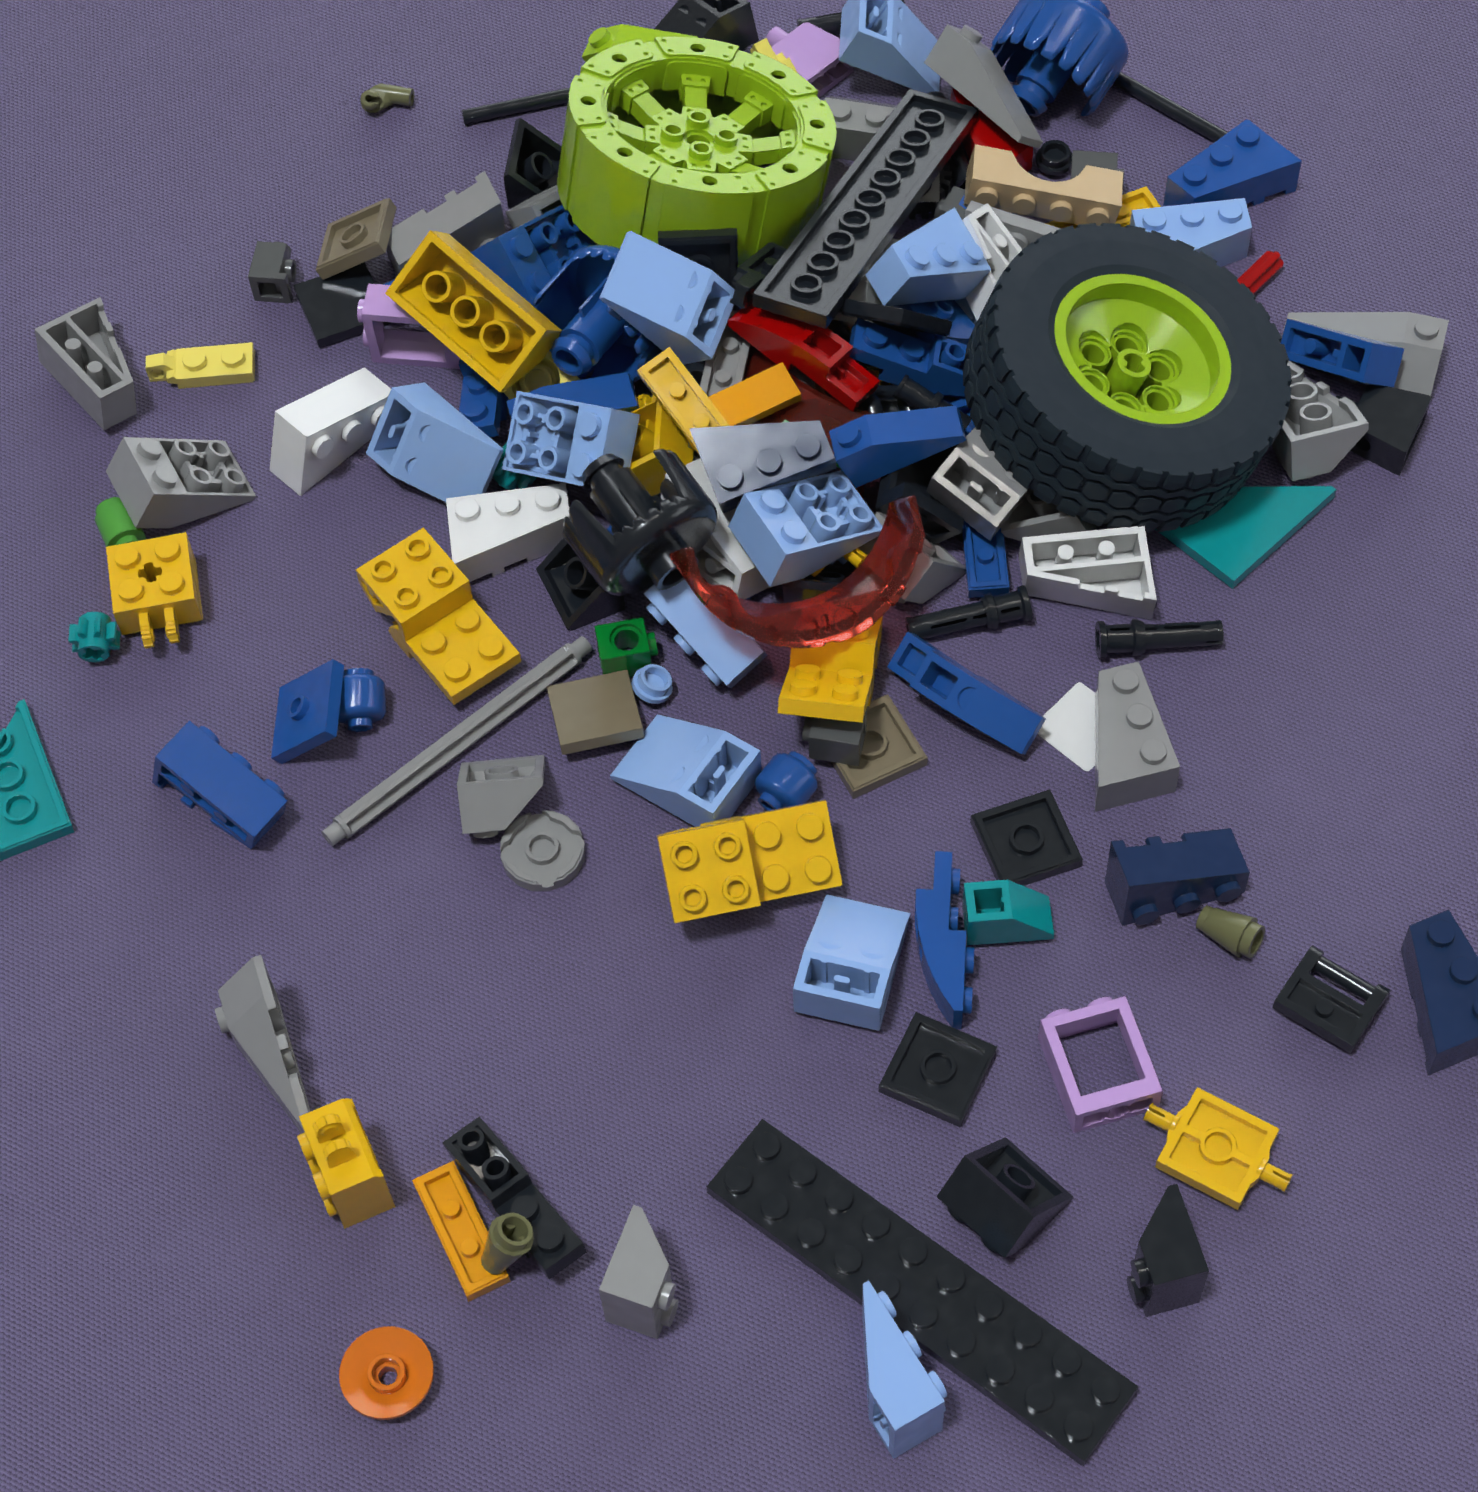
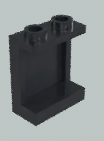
M959 444L881 477L875 509L909 530L918 533L934 545L962 533L964 518L949 510L926 492L931 477Z

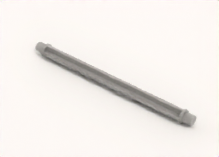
M580 636L571 644L566 643L507 689L333 818V823L321 831L325 840L331 846H334L343 838L349 839L546 690V686H551L582 662V658L592 651V646L588 640Z

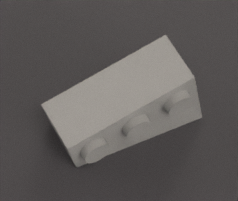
M1139 661L1099 671L1095 693V812L1175 792L1180 764Z

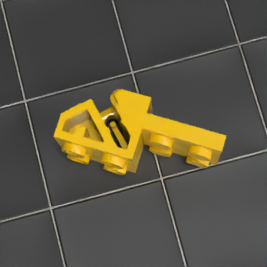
M424 527L355 569L359 584L375 611L386 614V616L390 615L395 619L393 625L388 630L394 641L409 659L414 657L453 705L521 662L519 651L473 599L468 578Z
M811 604L808 607H801L792 633L790 665L779 695L778 713L863 723L867 706L870 707L873 696L874 670L878 665L883 615H875L873 611L864 608H854L849 612L837 611L826 604Z
M826 800L709 821L697 827L682 828L656 835L674 923L761 906L760 902L843 886Z

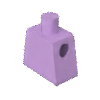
M809 22L802 23L789 34L777 26L772 28L766 36L774 53L777 55L782 52L785 58L789 57L798 74L818 90V98L853 72L852 66L839 61L840 38Z

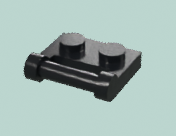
M1312 945L1276 997L1272 1008L1351 1054L1375 1015L1384 1005L1391 990L1380 983L1374 986L1323 956L1324 951ZM1315 971L1365 1000L1366 1003L1363 1006L1313 977L1311 974Z

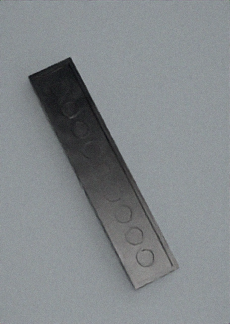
M909 89L753 293V306L770 311L773 314L786 316L826 329L844 305L845 298L848 299L973 128L978 119V108Z
M763 1119L706 1186L707 1193L861 1306L863 1283L866 1281H870L876 1293L884 1291L895 1308L897 1316L893 1320L902 1333L908 1330L915 1338L919 1348L1082 1467L1138 1391L1139 1386Z

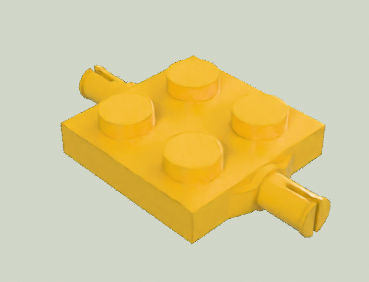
M1198 1087L1187 1106L1181 1109L1177 1115L1151 1103L1144 1116V1121L1167 1131L1166 1144L1156 1161L1155 1168L1236 1210L1239 1209L1248 1190L1258 1183L1259 1179L1282 1190V1192L1286 1191L1293 1174H1289L1268 1163L1270 1149L1278 1136L1279 1128Z

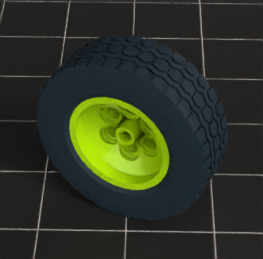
M1096 223L1079 224L1075 229L1073 226L1058 229L1054 234L1050 232L1038 238L1034 243H1030L1010 262L996 283L969 337L963 364L964 394L967 407L971 408L970 416L976 430H981L980 437L989 451H994V457L1006 471L1010 470L1013 473L1012 477L1026 489H1032L1034 491L1033 495L1047 504L1053 503L1057 505L1056 509L1072 517L1080 516L1082 521L1097 526L1105 524L1109 529L1145 526L1146 532H1152L1154 529H1157L1158 532L1175 530L1179 526L1183 528L1195 524L1216 513L1237 495L1278 436L1291 398L1290 366L1287 365L1289 359L1285 345L1280 344L1282 338L1275 324L1270 323L1271 317L1261 302L1257 303L1255 301L1256 296L1245 284H1240L1237 281L1238 278L1224 266H1218L1216 260L1202 251L1200 253L1194 251L1195 247L1178 239L1176 241L1171 240L1170 236L1153 230L1150 233L1146 232L1145 228L1131 225L1121 227L1120 224L1102 223L1100 226H1097Z

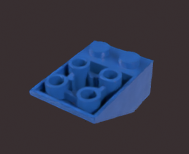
M563 205L496 237L471 253L533 305L536 295L572 254L583 247L596 244L575 225L569 211L565 210Z

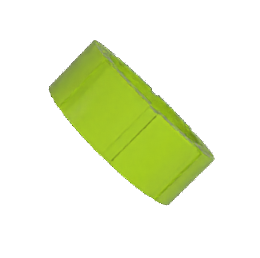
M682 36L655 37L654 41L644 43L641 39L624 42L605 49L590 58L581 66L580 75H575L572 80L568 96L557 177L559 198L564 209L568 210L571 214L572 221L584 234L598 245H608L619 249L626 233L629 231L658 244V231L737 228L738 266H740L770 242L787 249L822 204L836 142L835 118L826 100L821 101L817 97L818 90L805 78L786 65L756 51L750 54L739 50L738 45L711 39ZM772 163H775V164H773V165H771V166H769V167H766V168H761V167L756 166V165H764V164H772Z

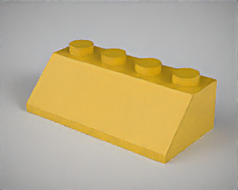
M430 230L385 292L387 296L500 393L505 392L537 366L551 349L554 340L559 337L562 331L448 233Z

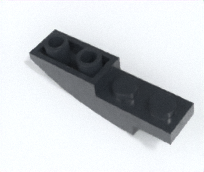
M480 1116L442 1142L456 1165L495 1218L507 1213H517L524 1216L530 1222L534 1240L531 1249L525 1253V1256L528 1259L531 1257L549 1280L587 1253L583 1242L533 1185L526 1170Z

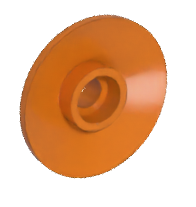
M394 1326L375 1328L359 1336L346 1350L339 1369V1383L347 1402L358 1413L377 1420L395 1419L413 1411L427 1396L434 1376L433 1360L426 1344L413 1332ZM386 1372H395L397 1374V1379L390 1385L382 1384L381 1377Z

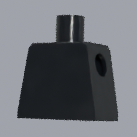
M1368 384L1359 403L1353 402L1369 423V430L1350 451L1400 476L1425 422L1432 396L1388 386Z

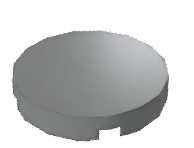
M542 810V814L531 815L530 812L522 815L507 827L501 838L500 858L506 875L518 886L531 891H552L565 886L578 875L585 861V843L579 826L568 816L555 811Z

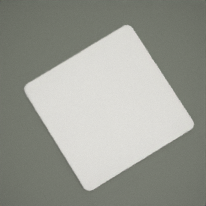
M1078 682L1043 715L1046 720L1038 735L1084 771H1090L1095 766V692L1083 683Z

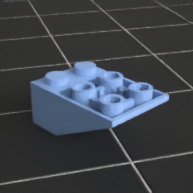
M847 0L841 14L839 61L923 93L939 92L940 76L924 63L936 44L937 39L902 0Z
M629 231L625 235L599 299L661 350L664 351L670 347L684 365L713 359L734 304L730 303V300L733 298L735 289L713 270Z
M424 382L391 388L366 454L391 476L446 502V498L486 493L504 449Z
M517 391L502 470L584 486L582 478L584 470L594 460L605 454L611 453L624 460L623 467H630L640 414Z
M842 470L744 493L728 526L769 587L803 579L878 537L885 530Z
M657 714L644 731V738L636 741L611 773L610 779L697 827L702 823L729 818L734 814L755 786V779L762 771L761 751L724 730Z
M826 894L805 946L793 986L794 1012L880 1031L911 913Z
M868 1280L863 1283L862 1293L869 1420L894 1459L942 1431L943 1417L946 1411L944 1398L947 1397V1392L938 1375L934 1371L927 1373L918 1358L922 1356V1353L913 1335L908 1330L902 1333L893 1320L897 1314L887 1294L884 1291L876 1293Z

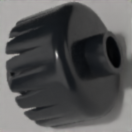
M656 449L653 451L671 479L670 481L665 478L660 486V492L665 500H662L657 495L651 496L630 467H623L624 460L611 453L594 460L582 474L584 488L592 490L590 497L612 526L611 531L614 535L597 521L578 500H574L569 508L570 518L567 516L564 518L562 534L599 587L608 594L626 596L649 589L653 585L658 590H665L680 583L698 565L699 560L696 554L707 543L715 529L717 510L714 503L678 455L671 450Z

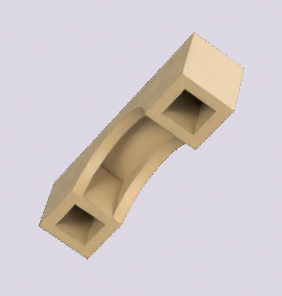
M975 144L966 172L964 204L969 205L972 200L984 205L988 203L991 207L1011 213L1076 225L1096 223L1097 226H1100L1102 223L1115 224L1122 207L1123 172L1086 165L1083 171L1075 178L1060 182L1047 181L1025 171L1017 162L1012 151Z

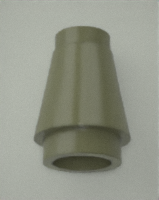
M1209 905L1202 909L1196 922V929L1202 931L1238 958L1243 955L1252 958L1260 948L1265 935V926L1259 924L1256 917L1213 908Z
M507 1213L492 1221L481 1257L482 1266L489 1273L501 1274L505 1272L507 1268L531 1249L534 1240L533 1229L530 1222L524 1216L517 1213Z

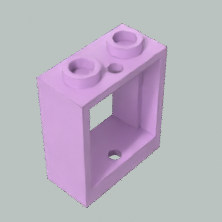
M368 283L365 299H360L358 302L357 318L358 322H363V344L369 347L372 362L460 369V358L430 332L384 329L383 322L421 324L385 294L390 285Z
M1126 996L1113 1000L1111 997H1102L1092 1001L1087 1007L1073 1011L1059 1009L1040 1020L1038 1039L1073 1133L1146 1113L1151 1103L1159 1107L1163 1090ZM1118 1023L1139 1080L1081 1096L1060 1038Z

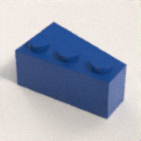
M1246 119L1167 176L1163 207L1245 198L1246 204L1251 202L1253 206L1263 203L1267 196L1281 191L1285 195L1296 191L1302 160L1250 120Z
M189 720L155 756L152 783L161 789L166 784H169L184 794L180 799L181 803L190 809L197 804L212 816L210 819L212 824L252 849L285 813L288 801L284 798L285 793L272 780L265 779L263 781L251 771V764L243 756L236 752L230 754L221 747L218 737L205 726L198 728Z

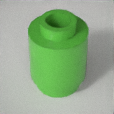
M119 497L108 498L97 506L95 510V523L106 547L146 540L143 529L135 528Z

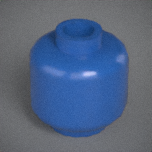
M368 668L344 670L338 722L348 725L349 731L363 732L371 730L373 723L383 719L386 714L385 683L380 677L374 675L373 670Z
M791 751L789 754L777 753L755 779V787L760 795L758 798L759 804L767 811L805 804L818 787L817 778L815 777L817 773L815 766L807 758L795 751Z

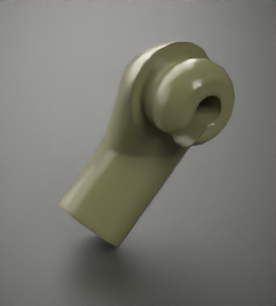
M380 83L364 91L361 94L360 103L362 108L369 113H378L392 104L411 107L414 102L415 92L412 88Z

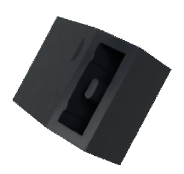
M678 0L655 28V30L697 36L698 38L738 45L741 51H745L748 46L759 41L751 5L747 0Z

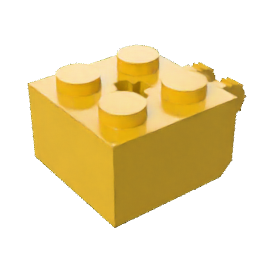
M643 393L637 396L640 408L631 412L640 414L630 468L650 495L653 496L661 493L660 486L666 474L653 451L656 449L671 450L686 465L693 461V448L688 447L687 438L656 397L653 395L651 398L650 395Z
M186 532L106 547L113 614L122 635L141 632L145 649L155 647V633L153 629L165 627L166 637L173 644L180 642L178 625L203 620L196 559Z
M342 1098L299 1116L305 1132L297 1135V1139L329 1217L338 1214L345 1229L395 1208L384 1175L365 1134L352 1099Z

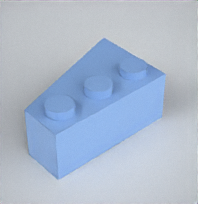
M1245 198L1131 211V226L1145 228L1146 232L1150 233L1153 230L1168 235L1174 241L1178 239L1195 247L1194 251L1198 253L1202 251L1213 258L1220 267L1247 257L1252 224Z
M954 207L892 244L865 275L881 303L885 306L965 299L992 269L984 258L982 249L976 244Z
M694 572L671 588L658 590L655 585L650 587L644 593L651 601L646 607L647 610L662 626L667 621L670 622L679 632L673 637L674 640L689 656L695 651L706 662L701 667L702 671L717 687L722 682L730 688L734 687L768 656L742 625L727 611L717 597L698 579L699 577Z

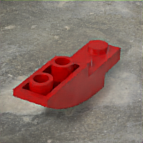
M753 303L745 309L741 308L726 324L775 364L783 362L788 372L794 366L852 412L876 391L880 383L878 378L850 357L854 346L828 328L812 326L786 316L773 314L770 311L754 307Z

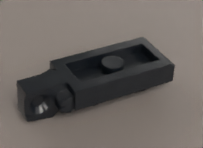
M770 242L738 266L736 276L732 282V285L736 287L730 303L743 309L753 303V293L787 249Z

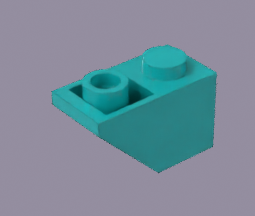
M1010 880L964 883L962 910L965 931H967V946L1054 939L1049 896Z

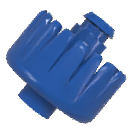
M1019 0L992 41L991 50L994 55L996 54V59L1001 67L1006 62L1004 73L1010 82L1017 80L1018 85H1012L1028 115L1037 117L1046 112V103L1054 102L1072 74V79L1077 85H1082L1089 77L1083 92L1086 97L1090 96L1080 115L1088 116L1096 111L1128 61V45L1122 33L1109 19L1110 12L1100 0Z
M591 245L579 249L570 256L534 298V307L562 330L559 337L554 340L553 346L549 351L552 353V359L556 366L568 375L578 376L581 379L593 369L595 370L590 378L628 372L632 384L641 379L637 370L663 352V350L599 299L620 250L619 248L608 245Z

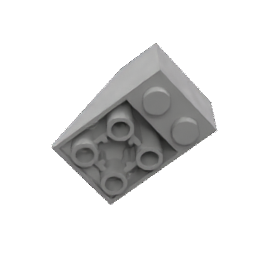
M975 427L966 436V441L960 443L934 473L926 492L949 510L964 518L967 524L990 541L1032 489L1024 488L1012 477L1013 473L1010 470L1006 471L995 459L994 451H989L980 437L981 430H976Z
M123 437L106 469V473L135 528H173L253 501L256 498L226 441Z

